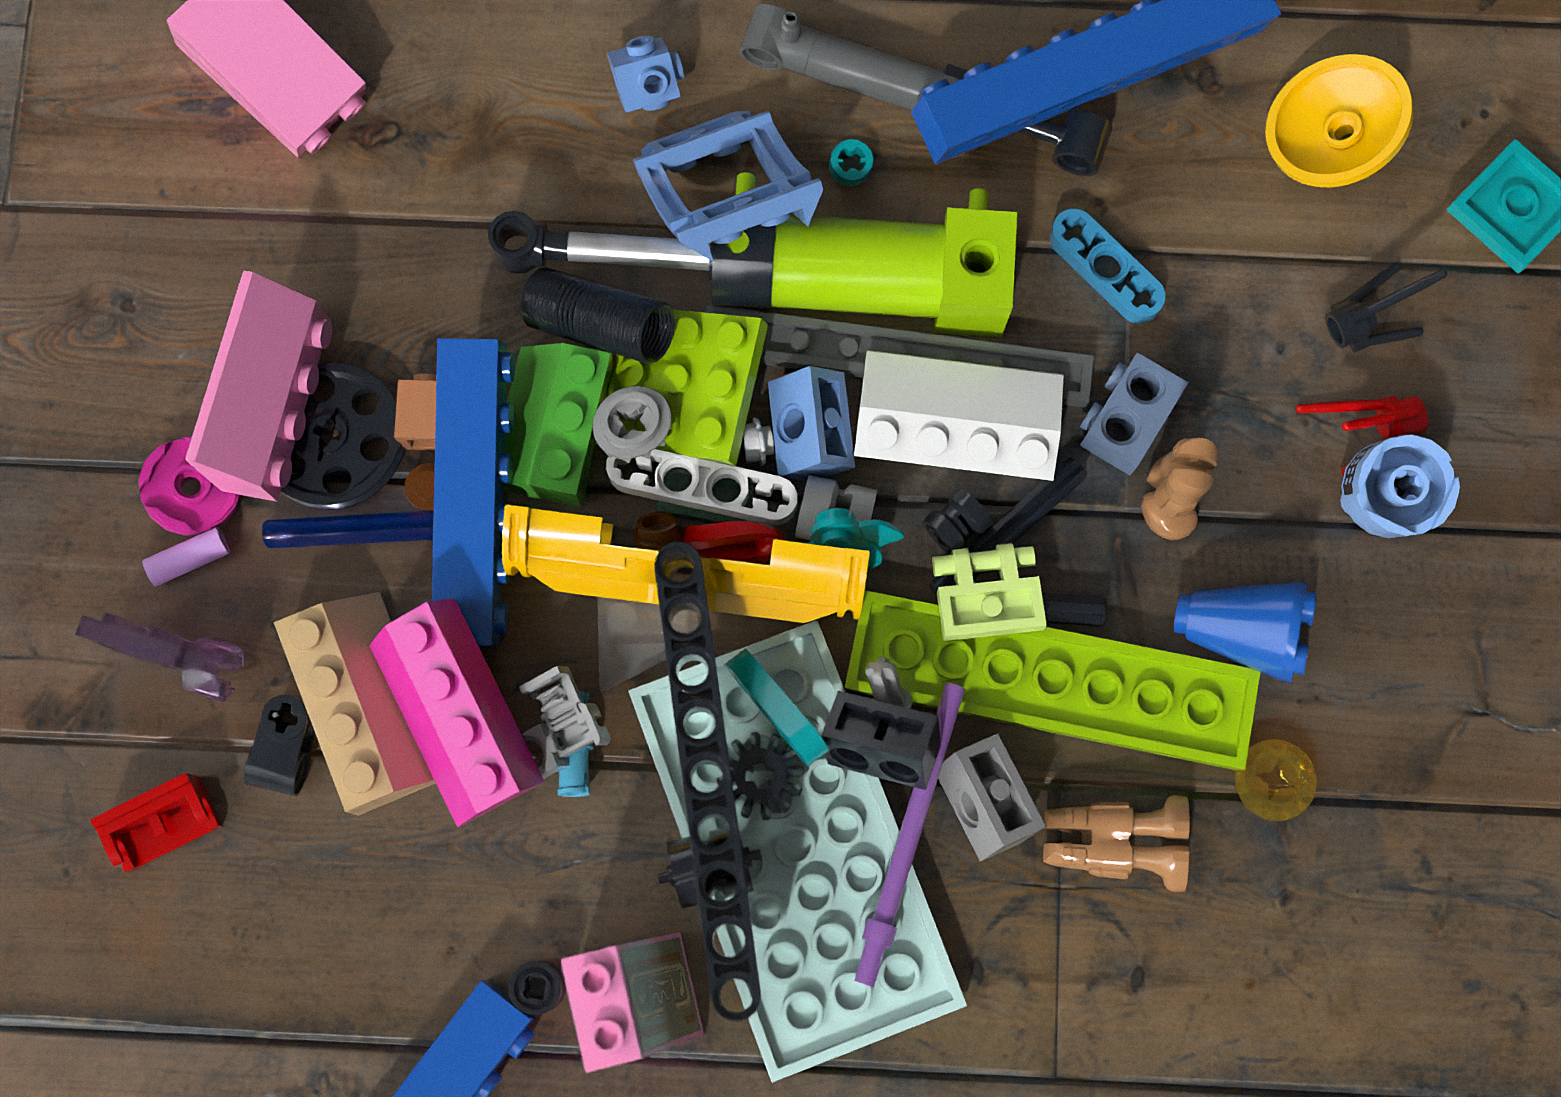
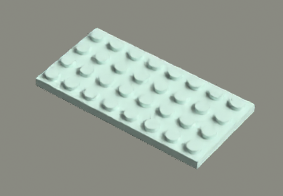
M818 620L715 658L728 754L730 758L736 761L740 757L734 752L731 743L738 739L747 751L752 750L750 741L752 732L759 733L761 748L765 749L768 747L771 736L773 734L779 735L780 744L775 752L778 755L790 747L740 687L725 663L745 648L789 697L820 736L837 692H845ZM701 663L679 671L678 678L686 685L695 686L705 680L708 668ZM669 676L631 689L628 692L680 834L684 838L690 835ZM705 712L695 713L688 718L685 731L693 738L702 739L708 737L715 728V720ZM797 754L785 764V767L802 765L805 771L804 775L800 777L786 778V781L797 784L802 788V793L799 797L792 796L784 791L781 793L790 805V810L787 813L780 811L776 803L772 801L769 802L771 819L763 821L761 817V804L754 803L752 814L746 819L741 816V809L746 799L742 797L735 804L743 847L748 846L749 851L760 849L762 859L752 861L753 867L748 868L754 890L748 892V900L761 987V1002L756 1012L748 1019L771 1082L967 1006L913 865H911L893 926L898 928L892 948L886 947L875 986L871 987L854 981L866 940L862 939L868 918L873 919L900 832L879 778L827 764L825 754L810 766H806ZM764 763L753 765L754 773L748 771L746 773V781H754L757 785V790L769 788L768 780L775 781L776 779L775 772L766 771ZM702 765L693 774V786L701 792L714 791L718 788L717 778L723 774L714 765ZM711 817L705 820L699 831L701 841L707 840L710 831L729 827V824L720 817ZM715 892L712 896V899L716 901H726L731 898H725L720 892ZM727 924L721 926L716 931L725 957L735 956L743 949L745 937L743 931L738 926ZM734 979L743 1006L746 1009L752 1002L753 994L751 988L746 982Z

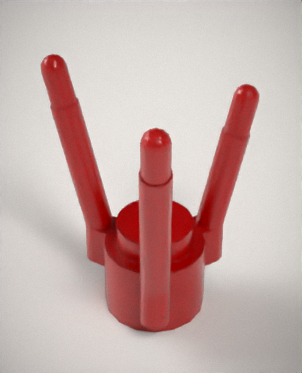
M1393 395L1382 399L1316 402L1296 406V412L1300 414L1377 410L1375 415L1344 422L1342 429L1344 431H1351L1376 426L1383 438L1405 435L1416 436L1425 433L1428 429V414L1422 400L1417 396L1398 400ZM1348 465L1344 466V467L1341 469V473H1342L1343 475H1344L1345 469H1346V467H1347Z

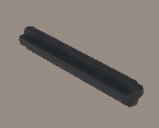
M1067 458L1055 469L1053 481L1043 480L976 540L968 548L969 553L996 550V545L1014 544L1084 481L1087 473L1083 466L1074 458ZM982 572L972 573L973 580L977 578ZM954 575L937 576L933 579L930 586L937 595L938 587L954 586L956 581Z

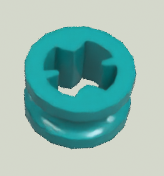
M848 139L840 142L831 153L829 165L831 176L836 182L844 186L853 187L860 185L867 180L871 173L873 165L872 152L865 143L859 140ZM855 154L860 156L859 167H864L861 171L852 168L845 172L841 169L843 165V159H839L841 156L844 155L849 159Z

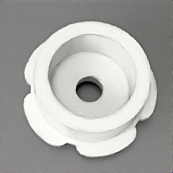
M753 418L752 423L745 424L740 446L742 459L745 464L758 462L760 466H764L766 456L774 454L771 428L769 425L761 427L758 418Z

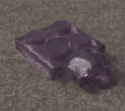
M107 612L103 613L101 621L82 615L75 635L107 649L182 672L181 682L183 690L220 702H225L235 689L231 687L230 681L218 678L221 668L235 672L238 668H243L244 652L237 645L213 637H201L193 643L182 639L183 637L155 627H152L150 630L134 624V621Z

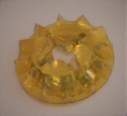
M1270 739L1248 748L1245 770H1235L1234 790L1239 794L1244 803V808L1261 817L1262 820L1284 821L1292 819L1308 808L1316 793L1317 777L1311 760L1299 747L1284 740ZM1279 762V777L1286 780L1287 784L1293 785L1294 788L1276 789L1268 800L1270 795L1268 793V783L1261 781V778L1255 776V774L1270 773Z

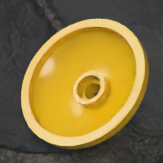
M1359 54L1339 55L1312 64L1295 75L1281 89L1271 105L1265 129L1266 142L1270 154L1277 166L1287 176L1309 186L1339 187L1365 179L1390 162L1404 145L1414 118V104L1410 89L1397 69L1389 63L1372 56ZM1346 134H1353L1345 140H1340Z

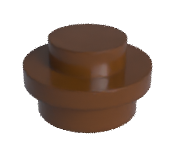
M431 462L416 466L408 474L405 481L407 499L415 508L424 512H434L435 463Z
M652 512L643 515L638 519L637 527L633 532L635 546L645 550L659 551L667 544L682 542L683 531L681 526L677 524L676 517L666 512Z

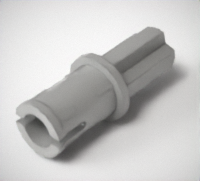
M879 657L876 662L868 663L866 675L874 696L873 700L910 709L912 698L910 693L902 687L896 665L890 663L887 657Z

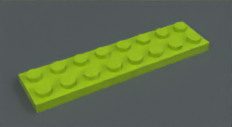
M864 590L861 616L857 623L844 688L845 691L873 696L866 675V667L868 663L876 662L879 657H887L890 663L896 665L902 687L910 693L913 705L938 709L945 683H951L965 689L958 714L1236 771L1245 770L1261 673L1252 668L1045 627L1041 631L943 641L939 605Z

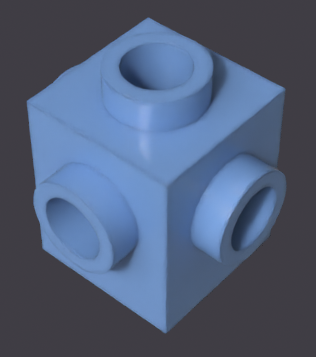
M652 36L637 37L627 42L626 47L607 52L618 96L626 113L641 108L648 111L661 109L667 106L670 100L681 97L677 85V80L684 79L681 61L677 50L668 51L662 37L656 39Z

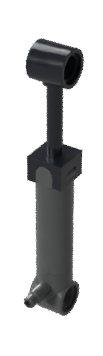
M760 4L755 7L738 50L739 55L746 62L760 69L777 71L784 68L908 111L914 109L922 97L921 91L927 86L943 79H947L949 84L965 79L964 74L968 72V70L947 64L946 70L943 71L802 24L796 12L786 11L769 4ZM1075 110L1068 113L1063 126L1044 120L1017 132L1055 144L1056 148L1052 159L1056 166L1062 170L1078 176H1093L1098 173L1113 129L1111 123L1103 116L1085 110Z

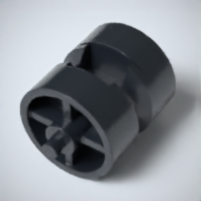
M730 827L710 831L707 840L702 842L708 846L722 845L728 839ZM740 835L747 892H752L754 890L748 868L753 867L752 861L760 860L762 856L760 849L749 851L748 846L743 847ZM690 836L666 842L670 866H667L668 872L658 874L660 884L670 882L671 887H676L682 909L699 905ZM724 870L714 872L707 881L706 889L708 895L712 898L713 893L720 892L725 898L734 896L737 890L736 877Z

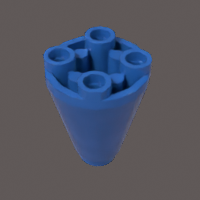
M1299 581L1194 590L1192 595L1180 593L1175 614L1174 633L1186 634V640L1281 682L1292 683L1294 674H1305L1309 644L1300 643L1303 624L1313 626L1317 593L1308 592V583Z

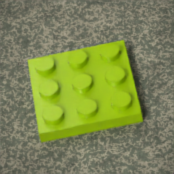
M672 309L675 318V329L671 344L665 355L659 361L650 365L617 355L607 397L626 387L642 386L653 389L669 405L673 429H670L666 435L665 446L659 445L655 449L736 466L768 324L762 318ZM641 417L636 422L625 421L620 418L627 430V434L631 430L638 432L646 431L640 420Z

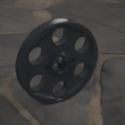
M323 363L317 365L319 381L324 379L333 381L335 391L333 396L324 402L312 401L309 394L304 410L306 418L305 430L301 439L295 441L291 457H301L304 459L305 471L301 477L289 481L286 487H282L281 492L291 500L310 508L337 510L357 505L379 492L396 472L402 460L405 447H402L400 442L394 438L397 401L386 386L371 373L356 366L342 363ZM369 392L377 393L380 396L381 402L376 412L366 416L358 414L355 405L359 397ZM335 426L341 437L339 441L330 440L326 447V443L320 436L322 432H331ZM374 438L388 440L389 449L384 458L378 461H368L365 459L364 447L370 440ZM338 470L350 472L351 484L345 492L340 494L328 492L326 484L333 472Z

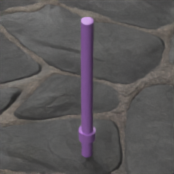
M945 683L936 713L939 721L941 748L927 789L923 790L913 787L873 919H867L862 939L866 940L854 981L871 987L875 986L886 947L892 948L898 929L893 926L963 698L965 689L961 686Z

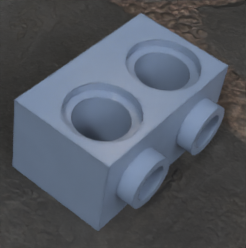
M1136 353L1129 366L1119 362L1104 386L1112 391L1106 404L1103 407L1095 402L1080 425V428L1088 432L1080 446L1130 476L1140 464L1188 382L1139 353ZM1134 383L1146 385L1151 390L1153 399L1143 401L1136 398L1131 391L1130 385ZM1109 423L1122 425L1128 433V440L1120 442L1110 438L1106 432V425Z

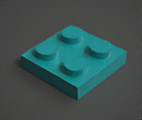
M1514 139L1446 210L1519 274L1561 231V178L1520 142Z

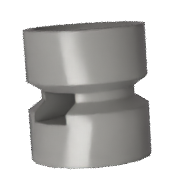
M809 474L795 538L811 541L810 530L815 524L816 515L828 509L842 508L850 510L855 514L856 521L858 522L871 520L877 490L850 484L845 490L839 489L836 480Z

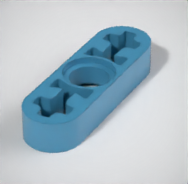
M1068 209L1061 212L1055 218L1049 234L1050 244L1055 252L1126 320L1136 324L1152 321L1158 315L1165 302V290L1162 284L1088 213L1080 209ZM1064 225L1070 230L1076 226L1082 229L1079 237L1081 242L1075 237L1069 241L1063 238L1066 230ZM1096 241L1098 244L1091 249L1087 259L1081 257L1085 247L1089 248L1092 242ZM1102 255L1111 256L1119 263L1120 273L1111 278L1103 277L1096 272L1094 260ZM1127 274H1130L1133 278L1128 287L1125 285L1122 291L1118 292L1116 288L1123 283ZM1146 291L1150 294L1149 307L1142 304L1137 308L1132 304L1135 296L1133 292L1141 295Z

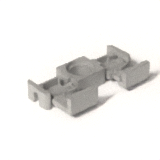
M556 666L519 686L522 694H531L533 700H539L542 705L541 711L545 712L540 715L542 722L547 724H539L522 733L527 745L535 741L543 750V762L538 768L543 779L569 766L566 757L592 743H595L596 746H604L610 743L611 737L607 727L599 726L596 722V719L601 717L598 706L594 703H581L583 699L569 667ZM558 680L560 681V684L552 687L551 689L543 693L540 692V690L546 688L547 686L557 682ZM559 739L562 741V746L559 744Z

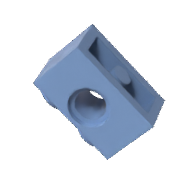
M808 366L769 381L770 410L778 476L786 479L807 481L809 474L826 478L855 468L844 372Z

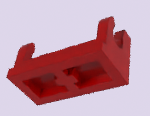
M183 773L90 819L113 866L121 864L124 872L127 873L222 827L201 777L189 773Z

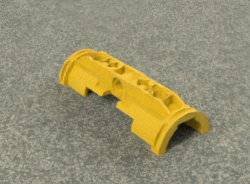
M505 505L502 533V562L505 574L515 575L520 571L523 577L530 578L534 576L558 592L659 605L654 570L655 558L659 551L611 545L614 524L603 523L602 517ZM773 539L770 565L701 558L709 611L808 623L836 612L837 617L843 618L844 613L850 610L853 619L860 620L870 551ZM677 559L668 564L665 575L672 579L677 570L681 568H691L694 570V566L687 560Z

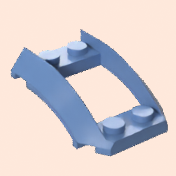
M750 111L729 113L649 142L641 150L643 156L633 159L636 170L666 226L682 244L713 261L708 243L713 241L716 244L729 243L740 238L743 235L742 230L759 224L768 227L783 223L789 219V213L791 212L808 227L823 192L821 180L818 178L812 180L810 172L794 157L777 131L769 111L751 116ZM749 141L771 183L690 212L676 193L665 171L669 169L670 172L677 173L688 170L697 164L696 159L712 153H714V156L729 155L741 148L740 143Z

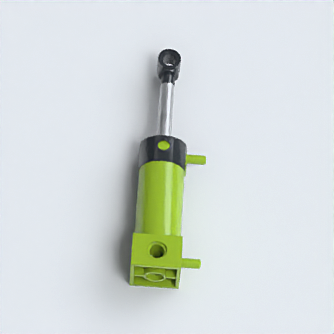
M742 172L737 175L735 196L755 189L756 177L752 173ZM975 188L970 191L969 209L947 207L944 224L812 216L807 227L794 214H789V219L783 223L768 227L759 224L742 230L743 235L732 242L716 244L713 241L708 243L713 261L682 244L678 239L548 230L546 222H533L525 213L518 211H508L498 215L492 221L488 230L489 243L499 265L507 272L515 274L527 273L536 266L544 267L546 260L709 271V281H712V305L758 309L779 307L935 318L934 333L994 338L1002 337L1013 308L1017 212L988 210L989 192L983 188ZM514 236L527 238L526 243L519 249L510 250L505 248V243Z

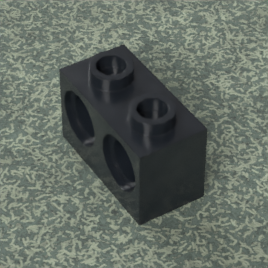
M841 691L837 692L821 734L823 741L829 748V751L825 753L827 764L923 790L927 789L941 748L938 716Z

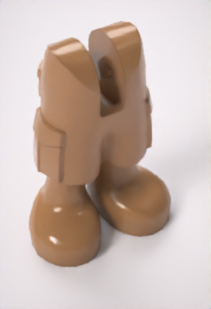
M1201 437L1184 438L1176 443L1171 452L1159 458L1148 471L1146 480L1151 486L1156 488V491L1148 492L1142 497L1141 510L1147 525L1162 538L1180 540L1189 536L1197 526L1198 513L1195 507L1212 487L1214 479L1211 473L1218 462V450L1210 440Z
M1170 796L1165 801L1163 808L1145 813H1133V808L1130 807L1129 802L1103 801L1090 803V806L1060 807L1044 811V824L1046 826L1044 829L1058 830L1071 834L1072 831L1081 832V845L1072 844V842L1043 844L1044 863L1058 867L1088 871V874L1100 878L1127 879L1128 875L1132 872V868L1144 869L1160 875L1167 890L1171 892H1185L1189 869L1188 846L1131 845L1129 839L1132 835H1142L1187 841L1190 831L1187 796Z

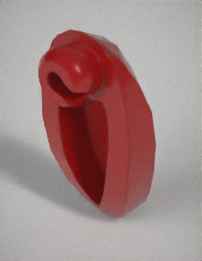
M730 521L684 527L682 542L693 546L701 558H715L747 563L762 562L766 565L767 560L771 559L773 539L787 540L778 528L766 523Z

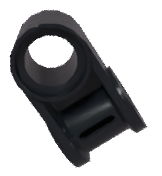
M279 695L271 698L264 705L254 744L245 765L244 782L246 785L295 797L301 792L307 778L310 753L316 734L302 697ZM284 712H291L293 715L298 716L296 726H289V723L282 721Z

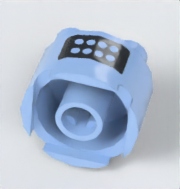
M1415 435L1388 438L1366 446L1363 450L1357 452L1348 464L1341 485V506L1351 516L1352 520L1369 534L1384 538L1423 534L1443 524L1454 510L1460 490L1459 478H1455L1454 469L1449 463L1452 462V459L1447 451L1431 439ZM1395 479H1401L1399 487L1405 491L1403 496L1397 495V488L1394 486Z

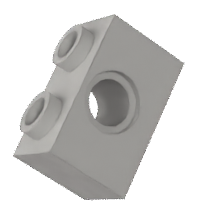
M998 734L956 751L942 763L938 779L980 862L1024 842L1046 827Z

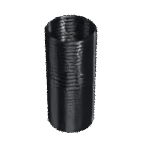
M548 267L537 269L528 278L520 298L522 320L528 327L649 365L656 363L665 355L674 335V312L668 303Z

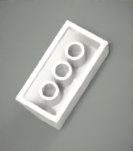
M867 350L854 456L1053 481L1061 433L1064 375Z

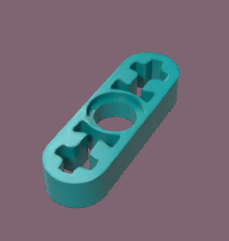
M746 648L725 663L740 687L806 766H810L829 751V748L811 723Z

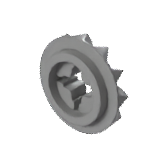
M642 386L620 389L609 395L600 404L593 419L595 440L610 458L615 456L627 463L632 458L640 456L649 459L651 451L659 445L665 446L666 435L670 429H673L671 409L666 400L653 389ZM641 417L640 420L646 431L638 432L631 430L627 434V430L620 418L625 421L636 422Z

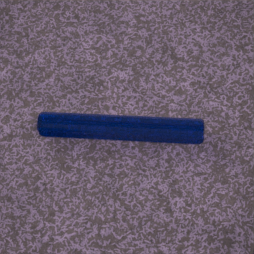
M434 511L267 519L262 525V539L268 548L433 540Z

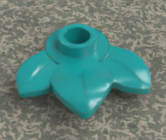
M833 508L824 510L816 515L815 524L810 530L811 541L807 544L870 551L867 569H872L882 563L880 547L903 539L904 532L897 526L881 520L858 522L852 511Z

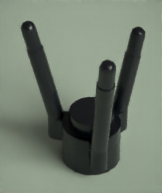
M1399 262L1393 263L1349 297L1331 305V312L1326 313L1325 316L1330 336L1340 348L1350 345L1354 353L1369 346L1422 336L1424 330L1421 327L1371 335V330L1378 326L1376 313L1447 277V271L1441 269L1427 277L1425 276L1372 304L1366 301L1358 303L1401 270L1402 266Z

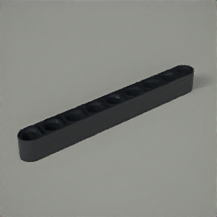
M673 542L659 550L655 558L654 570L709 987L715 1011L728 1021L740 1022L750 1018L756 1012L761 1002V987L706 586L699 553L693 546L685 542ZM677 559H684L694 566V570L686 580L673 581L665 575L668 564ZM692 610L701 617V622L694 631L680 633L672 627L674 616L679 611ZM689 661H699L708 668L705 680L695 686L686 685L678 678L681 667ZM698 712H705L715 720L713 732L708 737L702 739L693 738L685 731L688 718ZM705 764L718 767L723 774L720 786L711 792H701L692 783L695 770ZM711 817H720L729 824L730 834L722 845L708 846L701 841L699 831L705 820ZM720 870L732 873L737 880V890L734 896L726 901L712 899L706 889L709 877L714 872ZM727 924L738 926L743 931L745 937L743 949L732 957L721 955L714 946L716 931L721 926ZM733 979L746 982L753 994L750 1006L740 1012L727 1009L721 1000L723 986Z

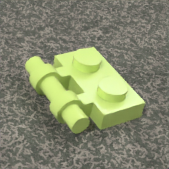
M1012 543L996 545V550L969 553L968 548L954 549L951 555L932 557L934 576L954 575L956 581L954 586L938 587L937 590L943 641L1041 631L1047 626L1039 576L1019 578L1018 568L1035 566L1033 546L1014 548ZM998 570L1001 578L1000 581L974 583L972 573Z

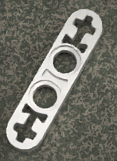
M654 449L651 451L649 459L642 456L635 458L637 466L641 470L652 472V462L659 463L655 471V487L648 486L650 480L646 474L636 472L631 475L630 480H624L621 470L617 468L618 464H627L623 459L613 456L611 458L608 457L606 461V470L611 484L617 490L627 494L749 521L762 522L768 525L787 523L797 510L796 489L789 480L780 476ZM675 467L685 468L692 475L690 486L681 492H673L664 485L666 473ZM731 478L736 480L741 487L738 498L729 503L718 501L712 494V488L719 479ZM748 484H757L755 495L771 497L773 490L782 491V498L789 502L788 506L780 505L777 512L768 511V503L766 501L753 498V508L744 507L749 498Z

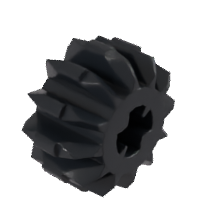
M752 732L750 735L752 750L747 751L738 739L731 743L734 752L740 757L738 761L729 757L730 768L734 771V775H731L733 786H737L734 790L735 804L742 797L746 799L741 809V816L746 819L752 814L754 803L761 804L762 820L768 821L771 819L769 802L774 801L783 813H787L790 810L789 803L781 793L784 791L792 796L799 797L802 793V788L797 784L786 781V778L800 777L804 775L805 771L802 765L785 767V764L793 759L796 753L791 747L786 748L780 755L775 753L780 744L779 735L773 734L767 749L761 748L759 733ZM758 763H764L766 771H774L776 775L775 781L768 780L769 788L764 790H757V785L754 781H746L747 771L754 773L753 765ZM722 776L717 778L718 787L722 782Z

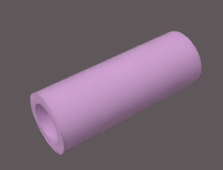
M215 527L142 560L149 580L156 587L230 554V548L219 527Z

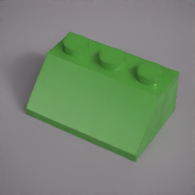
M566 343L520 348L514 381L511 383L507 403L513 404L514 426L512 433H506L505 453L512 454L513 475L511 483H505V492L582 508L597 448L593 434V419L598 407L607 397L614 368L611 353Z

